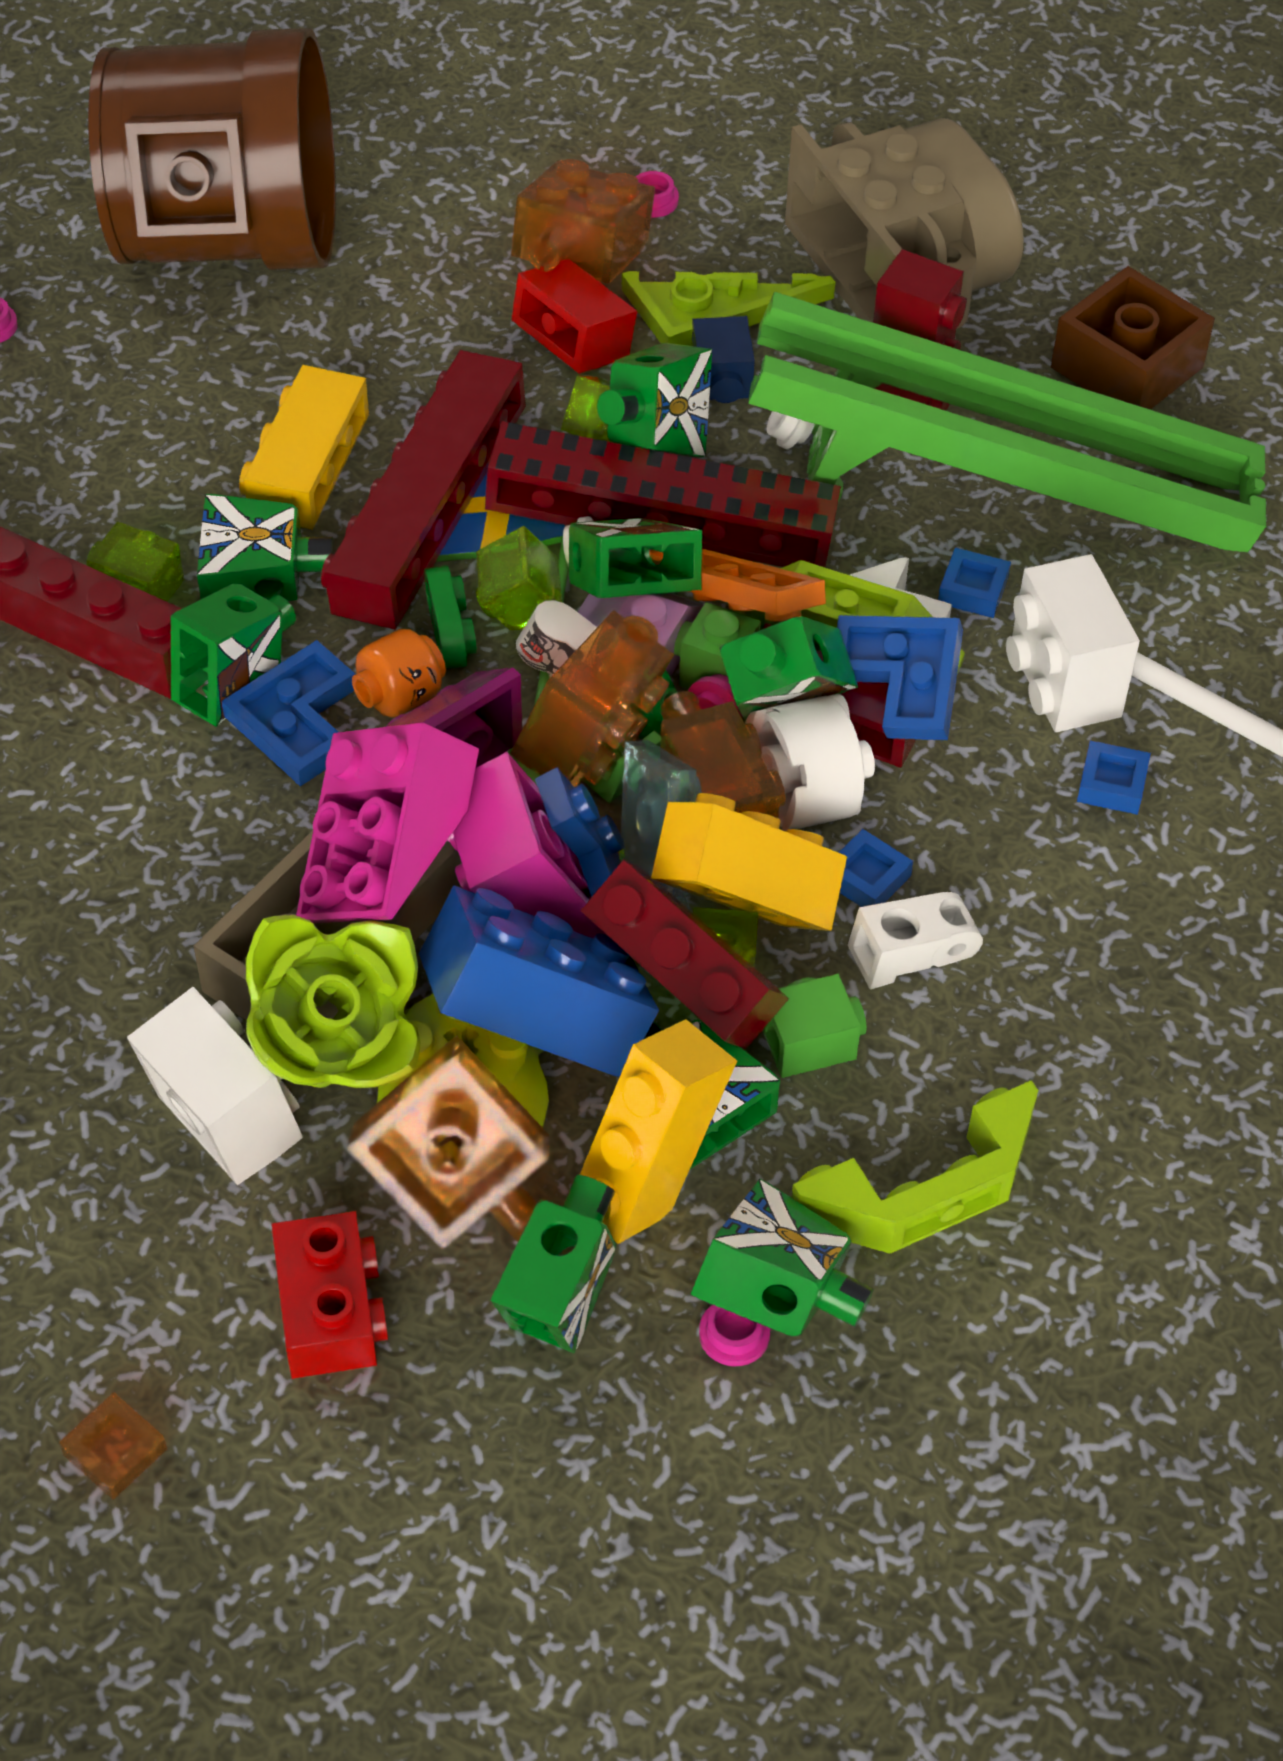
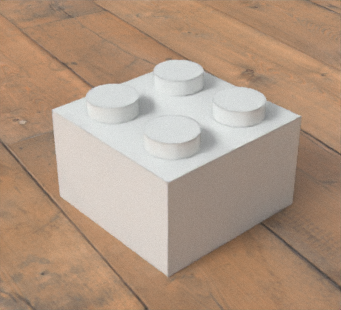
M1089 554L1024 569L1020 595L1014 598L1015 623L1012 636L1007 638L1006 650L1012 669L1016 672L1023 670L1029 681V699L1034 712L1037 715L1046 714L1055 733L1122 717L1140 640L1093 555Z
M192 987L127 1036V1039L158 1097L229 1177L239 1185L277 1159L303 1138L292 1114L300 1106L293 1094L281 1081L283 1078L273 1074L264 1067L255 1056L253 1050L240 1037L245 1033V1030L228 1006L221 1000L211 1006Z

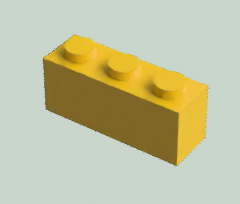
M302 365L292 386L286 385L280 396L279 411L272 423L267 422L264 425L260 436L259 449L253 461H246L242 468L239 479L240 493L250 499L293 504L299 511L300 527L313 530L369 416L366 378Z
M698 793L695 802L667 803L651 879L779 926L832 931L847 856L823 847V836L797 829L783 831L779 829L780 819L758 812L745 811L742 814L734 811L736 805L734 800L719 795Z
M686 1019L633 1044L580 1172V1175L598 1180L615 1191L602 1223L607 1225L613 1240L617 1244L659 1222L673 1209L737 1063L734 1057Z

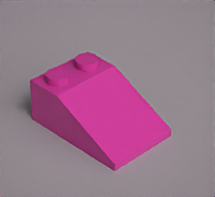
M508 752L475 768L467 813L448 838L452 847L459 852L462 862L455 867V873L461 888L476 893L479 888L489 889L508 899L515 909L533 916L538 911L549 912L566 921L573 928V931L593 939L597 933L606 934L580 911L591 899L587 882L578 857L551 828L538 786Z

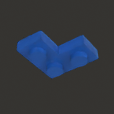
M839 615L837 628L841 630L856 681L889 683L882 725L886 738L948 740L963 636L960 618Z
M316 640L222 700L224 717L301 787L326 770V757L331 746L333 733H338V731L319 714L354 691L352 677L355 673Z
M556 767L535 778L551 828L578 857L592 897L621 863L617 852L624 849L625 844L613 819L609 815L600 818L597 806L587 788L583 784L574 787L559 768Z

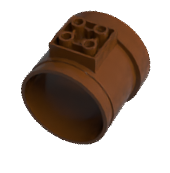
M311 28L253 30L247 42L136 46L133 49L120 50L117 47H104L100 49L93 64L89 89L88 131L90 163L96 206L107 246L118 263L134 264L137 261L147 260L152 263L262 259L270 270L325 268L328 266L332 255L336 220L335 148L326 71L319 42Z

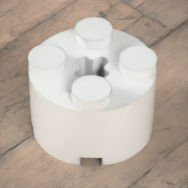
M841 694L767 707L763 710L751 712L746 719L742 737L743 755L754 753L756 773L746 775L748 788L763 814L771 815L781 820V830L786 831L787 829L814 826L850 818L860 813L864 793V779L873 776L875 760L870 745L864 740L858 741L856 731L850 720L848 704Z

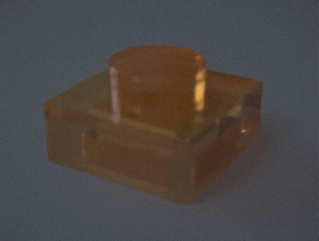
M114 1392L59 1442L63 1455L112 1500L122 1493L167 1450L164 1436Z

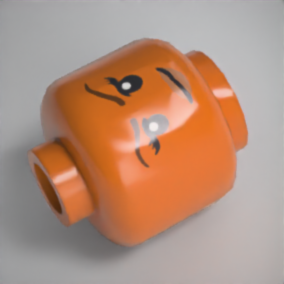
M398 629L366 645L358 652L355 663L357 674L352 677V685L358 699L364 706L368 708L374 707L382 715L395 718L416 709L440 692L442 678L446 673L445 662L438 646L427 635H419L409 629Z

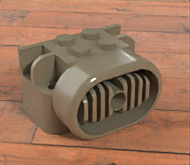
M939 118L906 129L899 125L866 136L852 122H846L834 128L832 146L823 149L819 147L802 124L792 127L785 225L825 276L831 275L835 280V289L858 318L873 322L877 282L902 249L964 271L961 296L967 298V305L957 329L962 327L968 320L973 291L1004 282L1017 271L1022 259L1024 237L1022 219L1015 195L1003 173L969 133L957 122L947 118Z

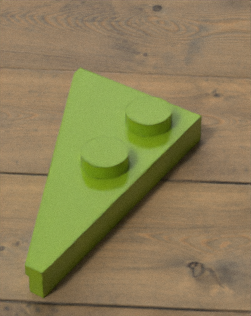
M639 271L622 273L623 293L660 343L688 346L692 345L693 319L747 316L748 324L752 326L761 322L774 292L812 304H819L834 299L836 284L831 275L817 276L815 274L792 273L791 284L758 283V273L714 272L701 275L694 272H676L673 282H640Z

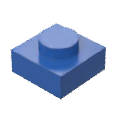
M955 547L939 588L938 600L952 604V608L994 618L1009 578L1011 562Z
M1090 740L1077 802L1138 815L1151 753Z
M864 829L838 852L847 856L840 894L860 907L885 903L911 877L913 860Z

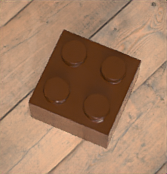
M1127 266L1059 317L1051 368L1086 390L1151 410L1204 367L1215 318Z

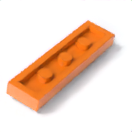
M702 549L701 590L688 591L693 593V599L720 600L728 602L730 610H756L764 612L766 620L776 622L802 616L801 610L826 604L825 580L705 549ZM649 550L652 561L659 565L662 561L663 553Z

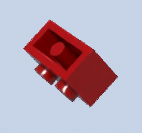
M569 258L518 273L511 320L577 373L581 374L614 363L619 358L630 355L637 310Z
M356 1211L271 1223L285 1344L291 1379L377 1366L374 1342L388 1340L382 1297L368 1299L366 1280L379 1278L374 1236L359 1237Z

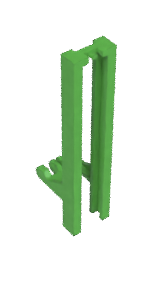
M777 292L773 293L759 324L757 344L837 369L835 375L832 376L765 355L759 376H754L752 380L748 404L815 424L811 433L813 434V440L809 449L808 480L841 486L839 500L843 491V481L840 476L886 448L891 447L1223 550L1249 552L1266 528V499L1258 497L1266 486L1264 481L1261 480L1265 474L1264 445ZM882 383L1215 487L1238 490L1240 502L874 388Z

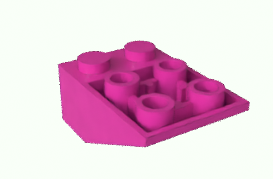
M424 722L333 733L331 746L326 757V771L318 810L313 820V834L307 864L300 884V898L296 916L308 919L312 923L393 919L467 813L479 748Z

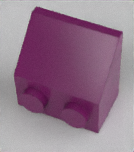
M513 667L475 672L459 683L443 688L434 698L408 714L395 717L386 727L424 722L479 748L477 768L504 754L509 749L523 746L521 674Z

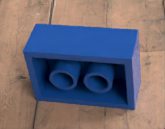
M453 885L419 952L440 1013L616 1077H620L633 1044L644 1039L659 1012L646 986V979L639 973L633 959L608 935L597 933L593 939L573 931V928L566 921L549 912L538 911L535 916L515 909L508 899L489 889L479 888L476 893Z

